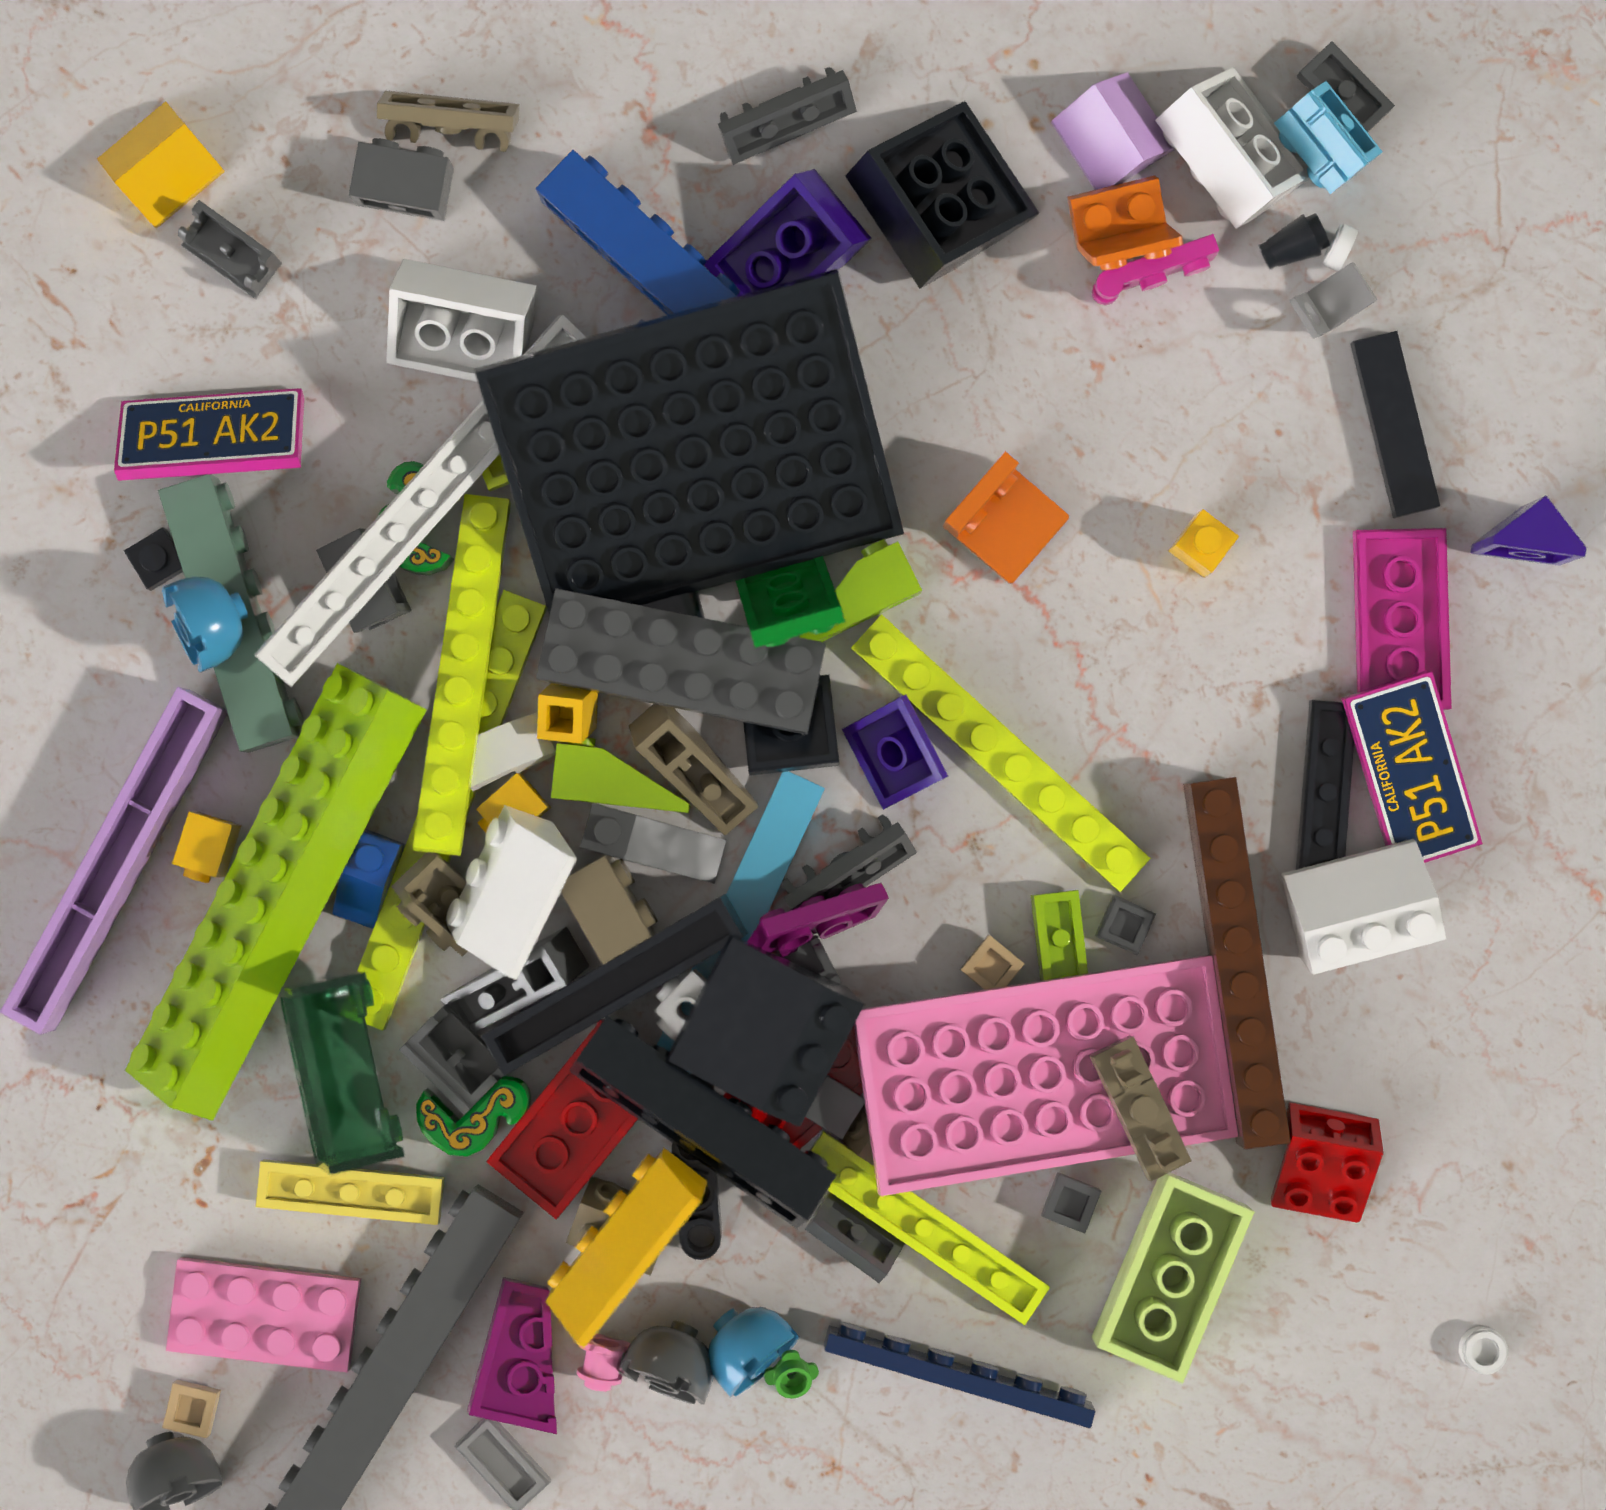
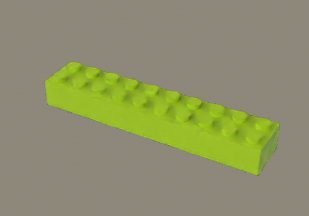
M339 663L336 664L331 676L325 681L319 699L310 716L305 720L295 745L288 758L283 762L271 791L261 804L259 814L247 837L240 844L235 860L224 881L218 886L211 906L203 921L198 925L181 963L176 967L163 998L154 1009L151 1021L139 1044L133 1049L130 1061L124 1070L172 1109L211 1121L214 1120L427 711L422 706L380 683Z

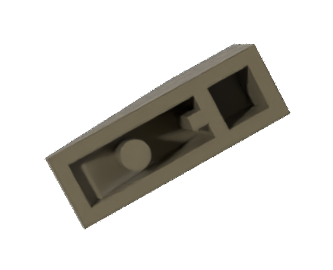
M653 704L629 725L634 748L725 836L759 807L754 798L694 727L675 708Z

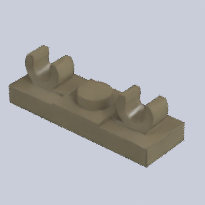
M385 90L377 102V119L388 120L385 125L387 140H393L396 136L397 124L408 126L411 132L410 142L416 143L420 137L422 126L435 127L434 130L442 134H458L462 130L473 128L478 129L474 138L477 149H483L486 134L494 133L500 138V151L506 152L511 142L510 132H513L519 120L520 104Z
M1129 1035L1089 1055L1147 1180L1152 1182L1191 1162L1192 1160L1134 1036Z

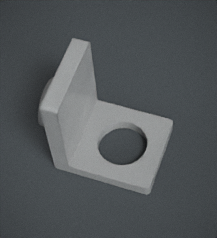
M1353 262L1308 292L1295 296L1289 301L1311 337L1315 339L1329 333L1376 302L1377 298Z

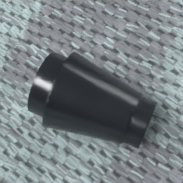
M1314 213L1308 217L1302 214L1258 246L1269 270L1277 266L1280 267L1321 256V250L1329 247L1330 242L1319 217Z

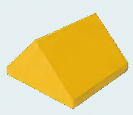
M166 101L97 158L114 183L156 229L225 172Z

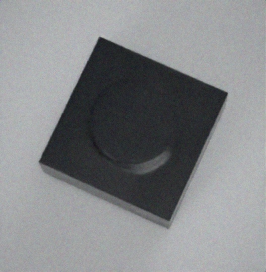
M163 527L124 550L147 590L152 591L183 572L174 541L167 529Z

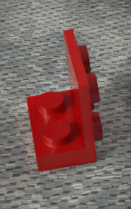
M1289 1102L1286 1114L1291 1143H1287L1288 1145L1272 1192L1271 1205L1285 1210L1355 1223L1360 1222L1384 1153L1379 1119Z

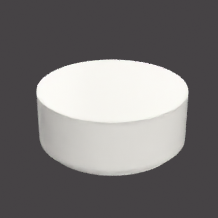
M1344 223L1338 227L1322 261L1324 266L1337 272L1342 268L1355 242L1358 229Z
M1476 1326L1466 1331L1459 1343V1354L1464 1364L1471 1370L1479 1374L1488 1375L1499 1371L1504 1366L1508 1358V1346L1502 1335L1487 1326Z

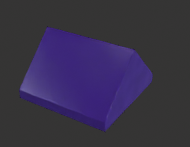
M1543 496L1520 507L1471 545L1470 554L1560 566L1585 557L1587 547L1547 496Z
M907 695L890 702L842 729L883 810L948 777Z

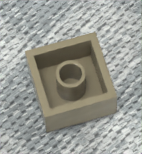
M609 855L599 858L568 876L561 890V894L602 964L607 963L656 934L652 925L658 922L647 900L643 898L637 901L629 885L635 883V879L623 859L614 861L612 856Z

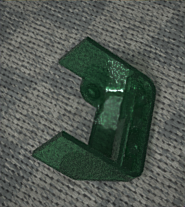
M352 972L282 987L279 993L280 1004L311 1149L317 1167L329 1175L405 1157L403 1147L396 1144V1142L403 1141L399 1117L397 1114L389 1115L387 1108L383 1105L365 1021L367 1007L374 1006L373 993L370 982L366 978V973Z

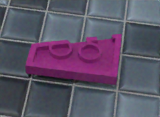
M882 882L868 887H864V884L859 883L844 889L839 896L825 900L824 896L811 898L801 904L798 909L785 912L783 908L775 909L759 919L760 923L747 942L770 953L778 950L781 957H785L796 952L798 947L807 943L816 933H818L821 939H826L875 918L889 897Z
M503 1277L467 1408L470 1416L557 1434L554 1407L555 1384L551 1350V1309L545 1302L550 1293L547 1287Z

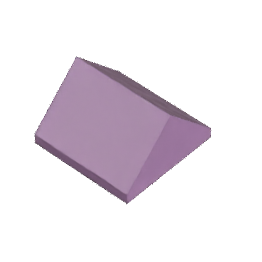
M1128 72L1094 84L1051 121L1095 190L1121 184L1175 150L1165 140L1163 130L1155 121L1157 119L1156 115Z

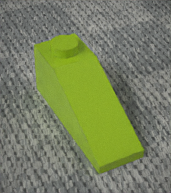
M883 539L861 550L864 558L854 564L835 589L842 607L844 623L835 625L834 628L825 633H806L799 637L824 642L920 595L922 589L899 542L897 541L888 546L886 540Z
M587 738L582 744L557 743L551 798L690 813V804L609 751L603 748H596V739Z

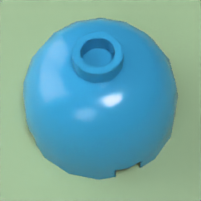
M199 576L181 579L162 588L166 608L175 604L177 612L174 613L175 619L171 621L176 634L192 664H198V671L200 673L218 666L235 653L243 637L241 620L248 618L246 607L237 592L229 595L221 583L209 577Z
M751 1307L739 1314L734 1308L730 1309L713 1325V1328L718 1333L710 1342L708 1349L712 1374L730 1397L732 1395L736 1397L763 1378L765 1370L778 1356L781 1358L783 1352L791 1350L800 1337L780 1315L770 1309Z

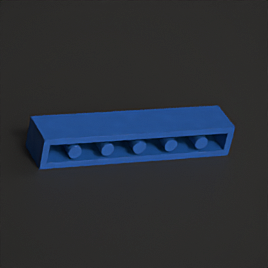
M572 150L535 188L541 202L666 315L736 297L740 293L737 286L724 274L720 273L715 277L704 267L707 261L692 245L687 243L684 247L680 246L671 237L674 234L673 230L661 217L654 214L649 218L638 208L641 205L640 200L626 186L621 184L617 189L606 179L609 175L606 169L592 156L589 155L586 159H583L576 151Z

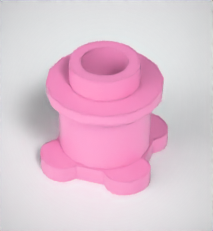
M595 1334L583 1349L586 1350L584 1363L577 1370L578 1377L585 1380L584 1386L596 1391H610L611 1386L621 1384L623 1377L619 1374V1367L623 1353H626L631 1343L612 1339L602 1334Z

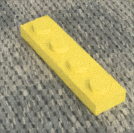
M263 1159L260 1161L256 1207L438 1225L441 1219L445 1177Z

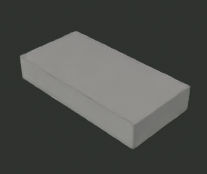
M483 1418L454 1446L512 1510L523 1509L551 1482V1478L498 1421Z

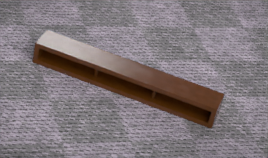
M1232 777L1183 784L1208 955H1211L1213 958L1238 1137H1235L1236 1144L1246 1150L1291 1143L1237 778Z

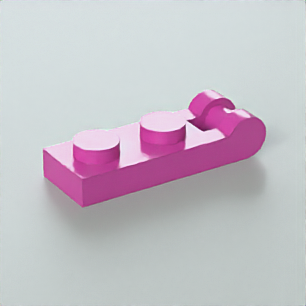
M1214 234L1193 240L1182 246L1171 248L1172 253L1168 256L1157 259H1145L1143 257L1128 262L1123 267L1103 271L1093 285L1092 297L1098 304L1110 305L1117 299L1121 291L1140 285L1141 290L1146 291L1167 283L1166 276L1183 271L1184 276L1187 277L1209 269L1211 267L1209 261H1212L1219 252Z

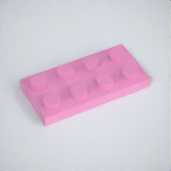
M180 1257L177 1259L166 1351L348 1372L351 1367L361 1278Z

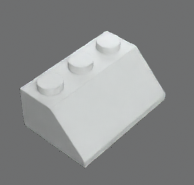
M1234 67L1192 86L1155 120L1163 130L1165 140L1170 146L1178 150L1189 165L1194 179L1204 185L1216 201L1220 214L1230 221L1236 229L1261 215L1309 179L1307 173L1308 166L1298 153H1292L1283 146L1279 139L1280 131L1274 125L1275 122Z
M403 259L389 291L386 363L478 382L475 374L476 368L523 356L528 350L534 322L537 285Z
M504 805L499 817L494 818L488 826L485 836L486 844L479 858H475L468 867L466 885L459 899L455 898L449 906L446 925L456 944L507 977L517 980L577 858L553 822Z
M1414 839L1282 873L1299 957L1313 975L1446 940L1438 895L1417 842Z

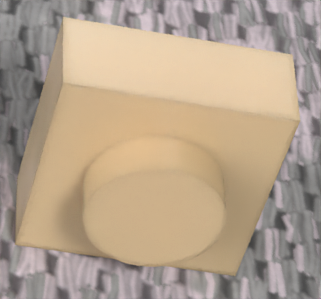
M988 934L960 970L985 990L1007 986L1024 966V963Z
M182 1380L174 1381L162 1428L207 1439L211 1435L221 1390Z

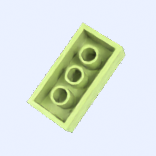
M1171 1172L1158 1178L1092 1334V1339L1096 1346L1183 1384L1252 1220L1254 1211L1242 1202Z

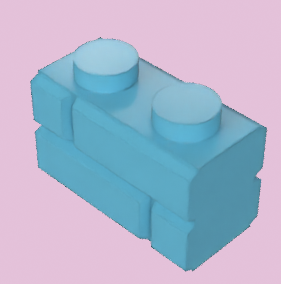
M1327 81L1307 93L1274 123L1280 131L1279 139L1283 146L1292 153H1298L1308 166L1307 173L1311 181L1320 188H1326L1330 194L1343 186L1383 152Z

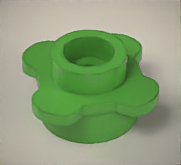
M787 1350L782 1353L781 1359L774 1367L765 1370L764 1379L768 1385H775L777 1392L781 1396L793 1399L801 1397L809 1391L812 1380L817 1378L819 1370L815 1363H807L801 1359L798 1351Z

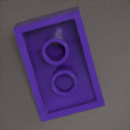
M812 169L794 174L707 260L704 266L715 277L720 273L728 277L739 289L740 293L737 296L826 271L834 269L838 271L872 238L819 173Z

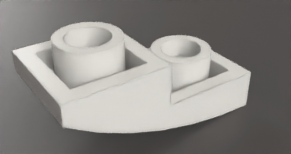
M537 713L507 722L478 735L471 782L472 791L513 771L521 773L556 754L551 740L537 739Z

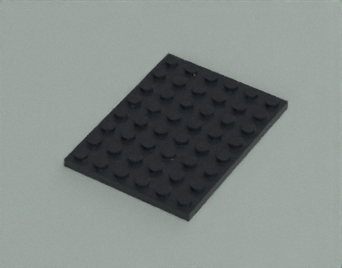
M837 269L475 369L476 378L549 616L555 589L635 605H644L904 534Z

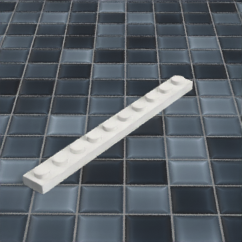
M562 314L550 324L524 355L586 337ZM483 400L254 654L288 686L292 687L500 454Z

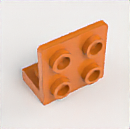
M1155 175L1067 197L1077 250L1093 266H1100L1101 270L1123 267L1127 265V259L1144 255L1145 259L1162 258L1172 253L1171 248L1183 245L1182 235L1166 223L1159 178Z
M1005 451L945 520L943 528L1007 583L1012 584L1066 523L1069 515L1018 472L1016 468L1019 462Z

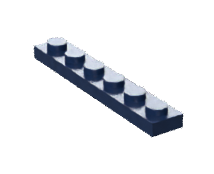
M841 1322L839 1328L830 1325L828 1327L824 1341L825 1352L1091 1429L1096 1410L1091 1401L1086 1400L1087 1394L1077 1389L1061 1386L1059 1392L1042 1387L1043 1381L1035 1377L1017 1373L1016 1378L1012 1379L998 1375L999 1368L981 1361H973L971 1366L954 1362L955 1356L949 1352L929 1348L926 1354L910 1349L911 1343L907 1340L891 1335H885L883 1341L866 1336V1329L846 1322Z

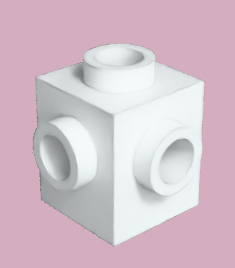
M696 969L692 970L682 982L676 977L672 978L655 996L662 1002L654 1010L661 1017L656 1024L674 1041L688 1017L682 1012V1002L688 1001L694 1005L707 980Z

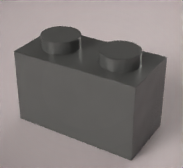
M381 138L372 139V144L358 142L349 196L356 206L444 221L454 168L449 158L443 157L444 152L436 148L418 146L416 152L399 149V144L394 141Z

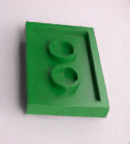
M823 556L736 580L755 648L763 645L767 647L779 646L786 643L792 637L806 633H825L834 628L835 625L845 622L842 607Z

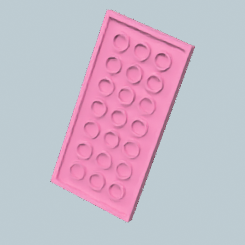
M1211 955L864 1008L854 1024L875 1177L880 1196L1135 1154L1089 1056L1129 1035L1134 1036L1185 1146L1238 1137L1213 958Z

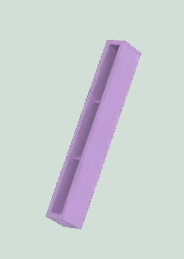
M176 688L0 1011L1 1014L38 1034L56 1030L227 717V709L190 689Z

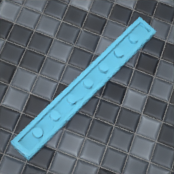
M789 771L782 772L726 893L748 932L741 939L746 942L760 923L759 919L769 912L825 790L824 787ZM722 950L693 966L691 971L696 969L708 979ZM684 1001L682 1002L681 1009L688 1016L693 1004ZM662 1032L657 1045L670 1052L675 1041Z

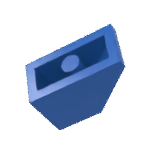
M365 829L339 878L332 914L373 929L406 844Z

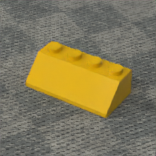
M663 1148L656 1158L650 1153L646 1155L632 1174L637 1179L634 1186L627 1194L620 1189L603 1210L609 1216L599 1230L593 1225L588 1228L575 1246L580 1251V1254L571 1265L563 1261L547 1281V1284L552 1289L545 1302L574 1341L583 1349L701 1202L707 1181L666 1148Z

